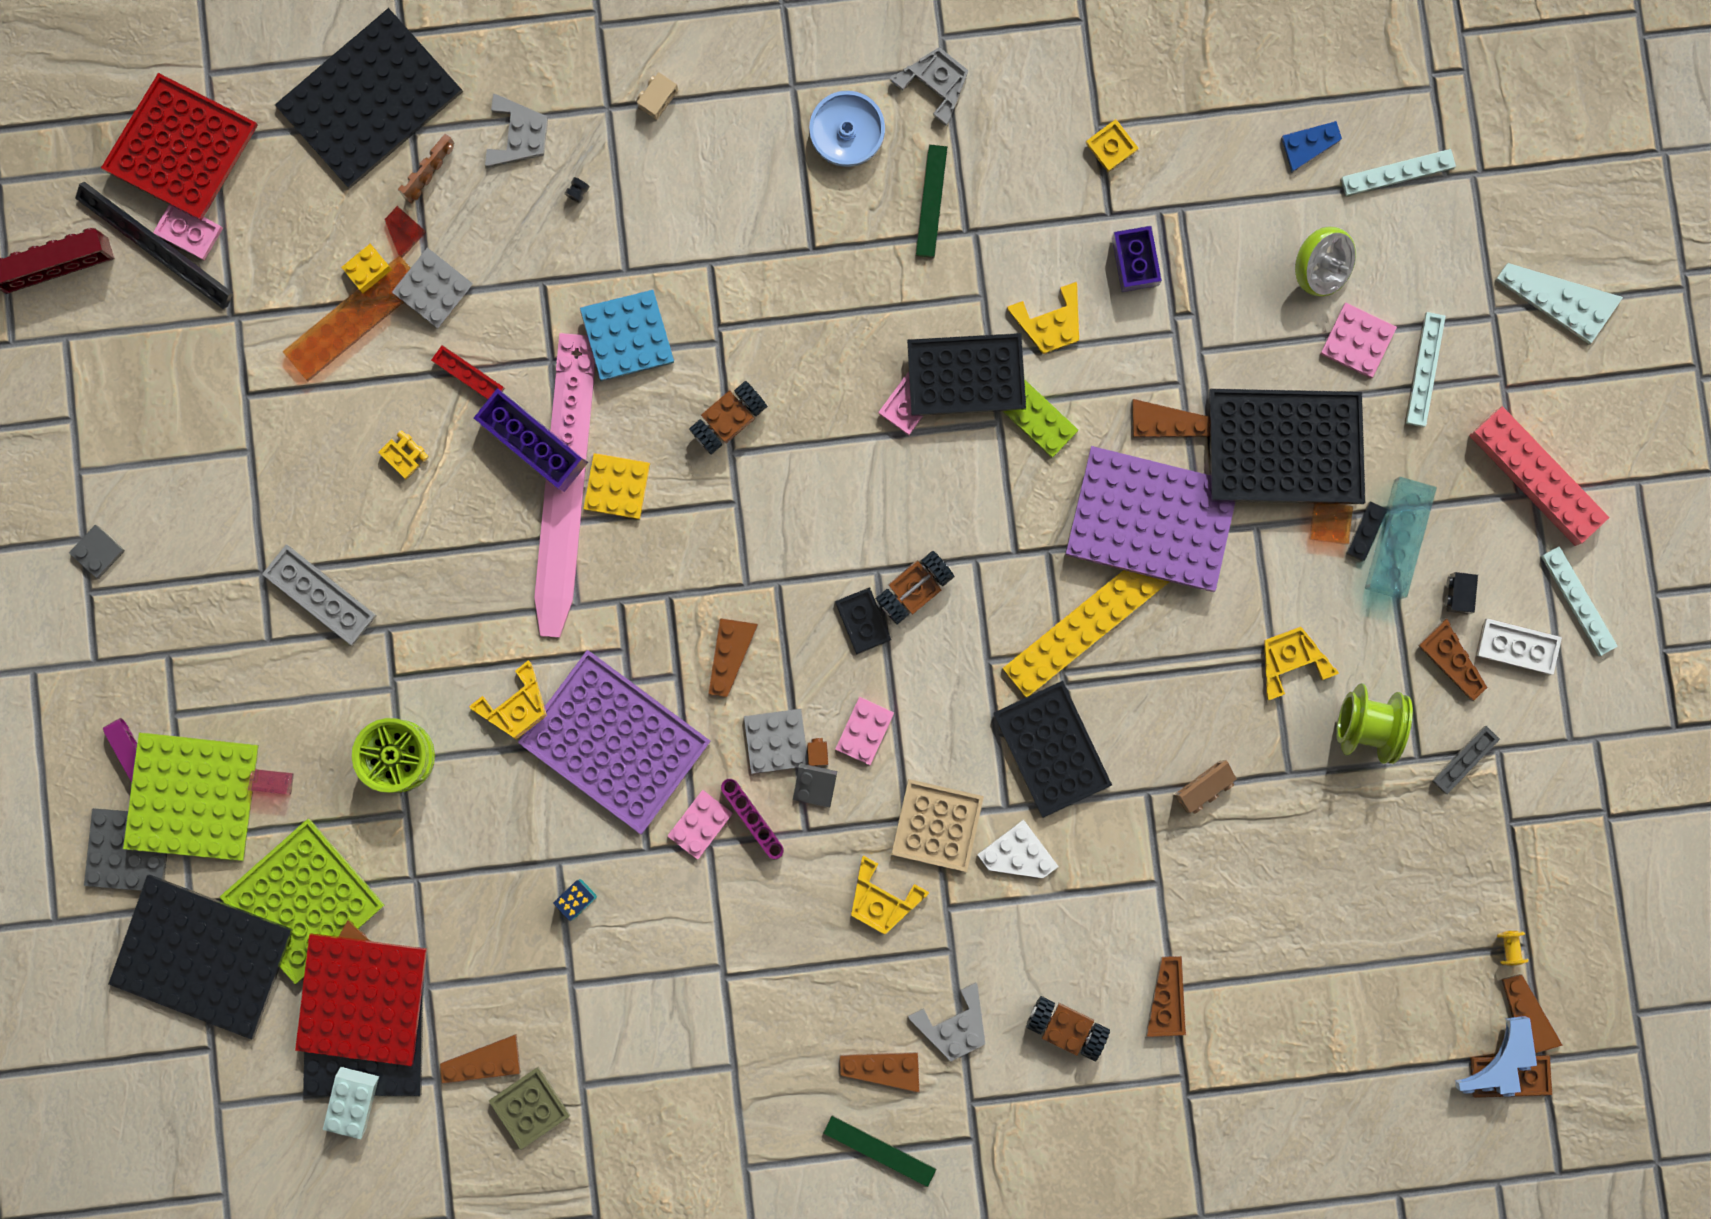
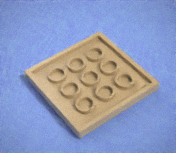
M908 779L891 855L967 872L984 796Z

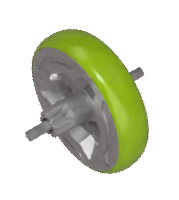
M1329 226L1316 230L1306 238L1299 249L1295 262L1296 279L1305 292L1313 296L1324 297L1335 293L1344 286L1352 274L1356 260L1355 244L1351 236L1338 227ZM1331 246L1330 252H1329V253H1326L1327 250H1328V247Z

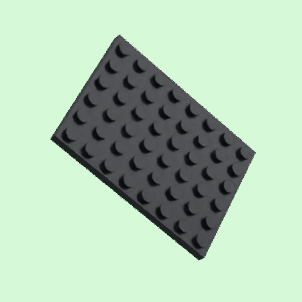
M387 8L280 99L275 106L350 189L463 93V90L390 8Z
M1257 389L1209 390L1211 501L1320 504L1366 503L1362 392Z
M147 875L108 985L252 1040L256 1035L293 929L153 875Z

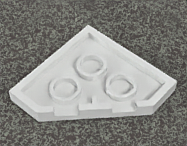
M1024 820L977 854L987 869L991 871L1044 878L1059 867Z

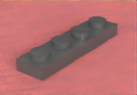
M1484 726L1436 775L1432 782L1441 791L1448 794L1490 751L1500 738L1487 726Z

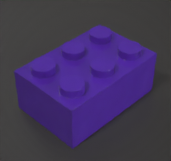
M1152 226L1114 232L1111 239L1121 292L1159 286L1162 279Z

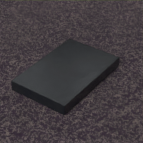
M870 587L835 601L856 655L892 640Z

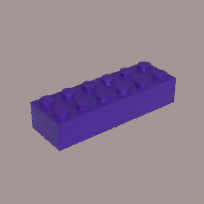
M498 388L474 416L477 422L563 492L567 490L588 464V461Z

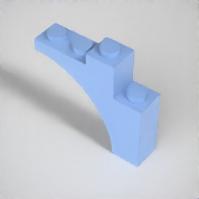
M1526 1016L1505 1018V1036L1495 1058L1478 1073L1464 1079L1455 1080L1456 1089L1467 1094L1474 1093V1089L1492 1091L1496 1087V1091L1503 1094L1504 1097L1515 1096V1092H1521L1517 1068L1525 1071L1531 1070V1066H1537L1530 1018Z

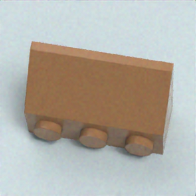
M1220 760L1176 792L1174 796L1187 813L1193 812L1196 814L1204 808L1202 804L1207 801L1211 803L1219 797L1217 793L1221 790L1227 791L1233 787V782L1237 778L1227 760Z

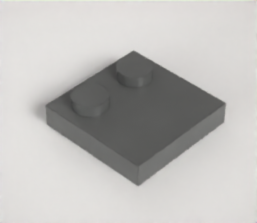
M94 525L69 553L99 579L125 550L98 525Z
M800 763L793 800L830 808L838 771Z

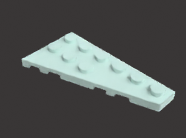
M1510 263L1505 265L1495 279L1588 344L1593 342L1623 298Z

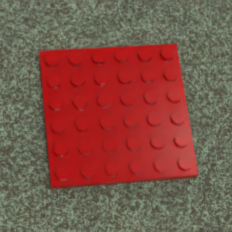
M158 73L101 166V169L202 221L258 124Z
M309 934L295 1051L412 1066L427 948Z

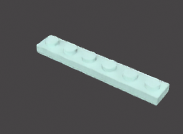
M1451 149L1343 176L1341 182L1345 196H1350L1451 170L1456 167Z
M1425 313L1406 424L1425 427L1427 424L1445 315Z
M1560 546L1542 555L1541 558L1597 654L1602 656L1618 647Z

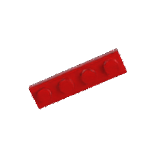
M441 345L431 359L436 365L486 399H489L497 388L501 391L505 389L502 385L443 345Z

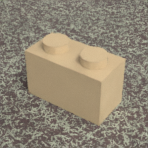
M660 72L656 76L653 75L648 82L647 89L641 91L637 97L638 108L655 120H658L679 91L677 84Z

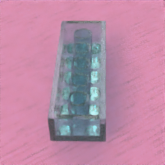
M1398 477L1394 480L1386 508L1388 510L1383 519L1365 589L1398 599L1407 598L1437 487L1403 477Z

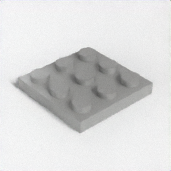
M427 247L392 293L436 328H439L473 283Z
M801 709L744 716L751 774L798 768L800 763L809 765Z

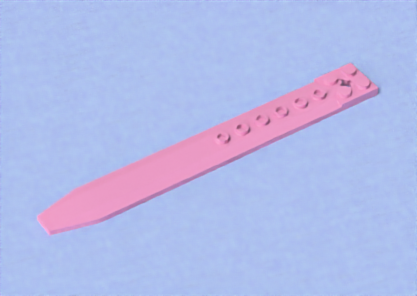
M559 333L550 431L587 460L596 364L587 335ZM576 349H579V352L582 353V356H578V359H575V356L572 355V352H575ZM586 466L565 492L555 487L547 479L545 482L534 596L540 636L560 638L573 602Z

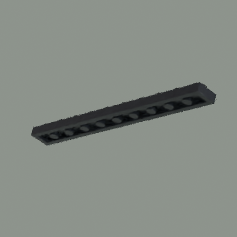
M85 181L79 184L75 196L76 200L222 309L228 307L233 295L232 291Z

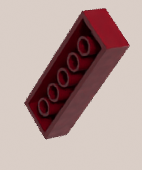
M87 228L82 233L68 234L64 239L50 240L45 245L31 246L27 251L13 252L8 257L0 258V291L9 294L113 260L115 258L109 239L96 228Z

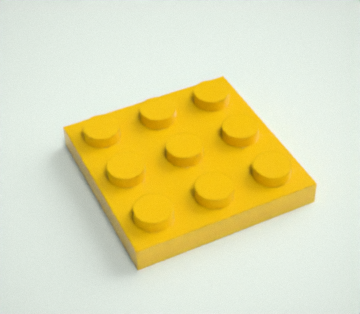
M594 453L583 509L640 520L650 463Z

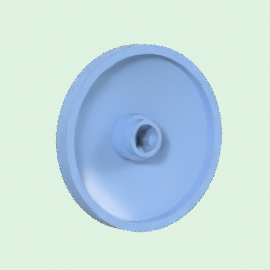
M839 91L825 97L814 109L809 126L810 138L815 150L826 161L844 167L857 166L870 160L880 149L885 135L884 117L877 104L868 96L855 91Z

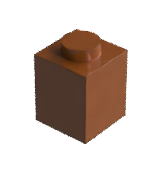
M814 738L808 743L810 766L829 765L827 741L823 742V738Z

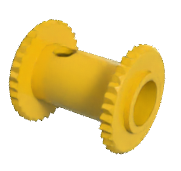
M1505 931L1497 934V937H1502L1504 940L1506 960L1500 961L1502 965H1522L1529 961L1528 959H1522L1519 936L1525 935V932Z

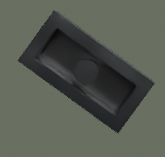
M1454 572L1448 576L1446 586L1449 588V592L1445 597L1447 612L1475 613L1478 584L1477 574Z

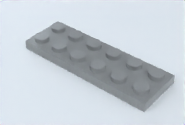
M287 544L262 573V575L352 646L377 616Z

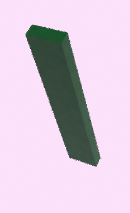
M929 144L916 256L935 258L948 146Z
M833 1115L823 1134L926 1187L929 1186L937 1170L935 1167Z

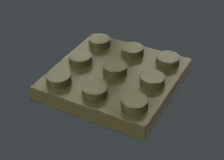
M539 1066L489 1100L520 1150L571 1116Z

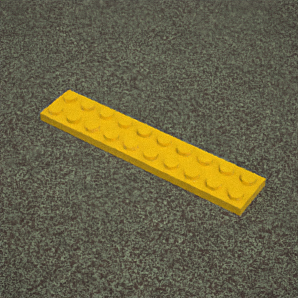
M1123 570L1002 669L1025 697L1030 696L1170 581Z

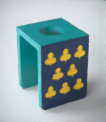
M579 879L562 893L553 904L569 921H572L597 898V895L582 879Z

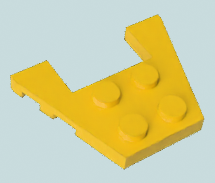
M1077 282L1060 287L1065 307L1035 318H1029L1023 301L1007 306V311L1012 314L1016 322L1025 330L1042 354L1079 342Z
M1302 627L1264 640L1268 700L1285 694L1278 675L1306 664L1315 663L1321 680L1339 674L1338 670L1332 666L1328 658L1322 654Z
M529 660L515 670L525 686L493 710L483 696L469 706L471 710L516 740L547 716L534 668Z
M863 855L851 916L886 934L917 906L929 892L913 884L905 901L869 882L878 863Z

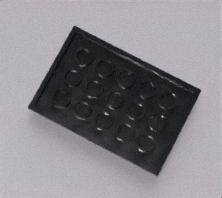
M1021 333L907 340L911 416L1026 410Z
M1063 680L993 713L1042 818L1112 786Z

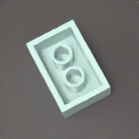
M340 1067L335 1076L323 1130L361 1139L367 1128L379 1076Z

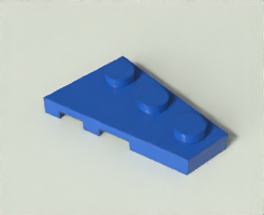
M1337 121L1293 132L1281 137L1291 173L1341 141L1342 137Z

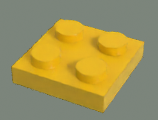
M1116 119L1085 142L1107 172H1110L1139 149Z
M371 243L341 267L362 293L366 292L392 270Z

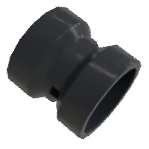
M573 177L570 188H567L564 194L571 200L581 203L583 194L589 190L590 186L581 179Z

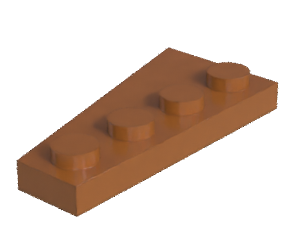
M1445 619L1418 646L1471 701H1474L1488 687L1476 667L1473 666L1468 653L1460 644L1459 638L1450 627L1451 624L1448 619Z
M1182 956L1161 957L1146 1033L1147 1037L1186 1035Z
M1518 974L1501 979L1512 1017L1526 1016L1530 1018L1535 1053L1563 1046L1523 975Z
M517 1034L440 1063L442 1083L520 1074Z

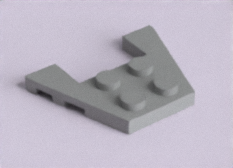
M939 47L919 59L913 65L907 66L900 73L891 76L890 81L903 91L913 78L917 77L944 99L943 103L933 113V116L947 126L967 77L968 70Z
M493 94L492 113L511 115L507 150L487 149L485 166L489 168L497 164H507L515 160L543 156L548 117L502 96Z
M976 982L960 990L969 1009L935 1026H932L924 1008L908 1016L950 1061L986 1044Z

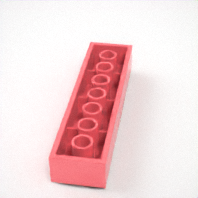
M1503 406L1495 410L1469 435L1574 546L1582 544L1610 518Z

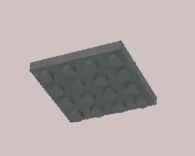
M92 808L84 886L142 891L147 875H153L165 880L167 853L123 849L128 811Z

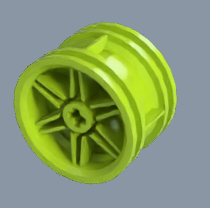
M384 718L368 724L360 731L353 744L351 758L357 776L365 785L380 792L401 793L411 791L426 781L435 763V750L430 736L416 723L396 718ZM395 733H399L401 735V738L399 740H396L394 738ZM381 739L382 746L378 747L375 741ZM410 746H414V747H415V752H414V753H410V751H409V747H410ZM389 752H395L393 754V756L395 757L394 759H389ZM373 758L378 759V763L375 766L371 764ZM406 765L411 766V770L409 772H406L404 770ZM391 771L392 777L388 779L386 773Z

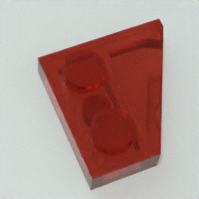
M398 206L384 219L400 258H403L426 233L419 224Z

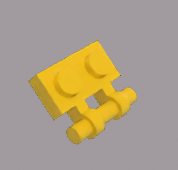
M401 430L397 433L401 440L396 443L391 439L378 453L407 480L419 467L415 460L419 457L425 462L429 456L424 452L425 449L422 446H418L409 434H405ZM405 446H408L413 451L410 455L403 450Z

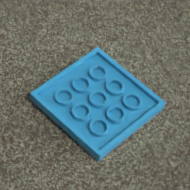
M654 290L580 308L600 382L674 363Z

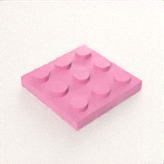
M1345 302L1320 354L1372 379L1397 327Z

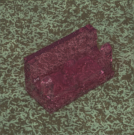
M255 769V771H251L248 790L291 794L294 773Z

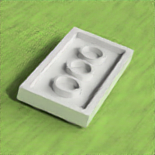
M1485 619L1476 656L1553 675L1562 637Z

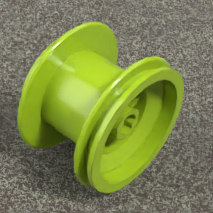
M1363 683L1358 684L1353 692H1349L1346 695L1337 721V741L1341 743L1344 755H1350L1359 743L1377 747V756L1380 763L1395 764L1404 752L1411 730L1413 715L1411 698L1403 695L1401 692H1396L1391 696L1387 704L1368 700L1367 687Z

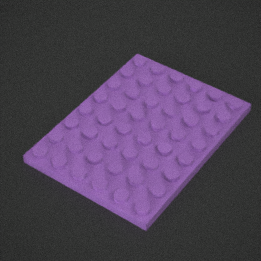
M1091 446L1065 555L1215 592L1235 502L1211 501L1210 475Z
M589 650L584 653L545 705L547 716L524 733L518 741L520 745L641 835L711 742Z

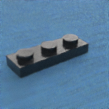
M1371 501L1368 502L1346 551L1347 555L1360 561H1365L1388 509Z

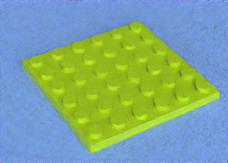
M139 732L123 849L244 861L259 745Z
M310 819L304 821L220 896L226 904L293 929L280 967L294 984L299 983L304 978L309 934L339 937L347 920L353 922L354 926L359 929L385 906Z

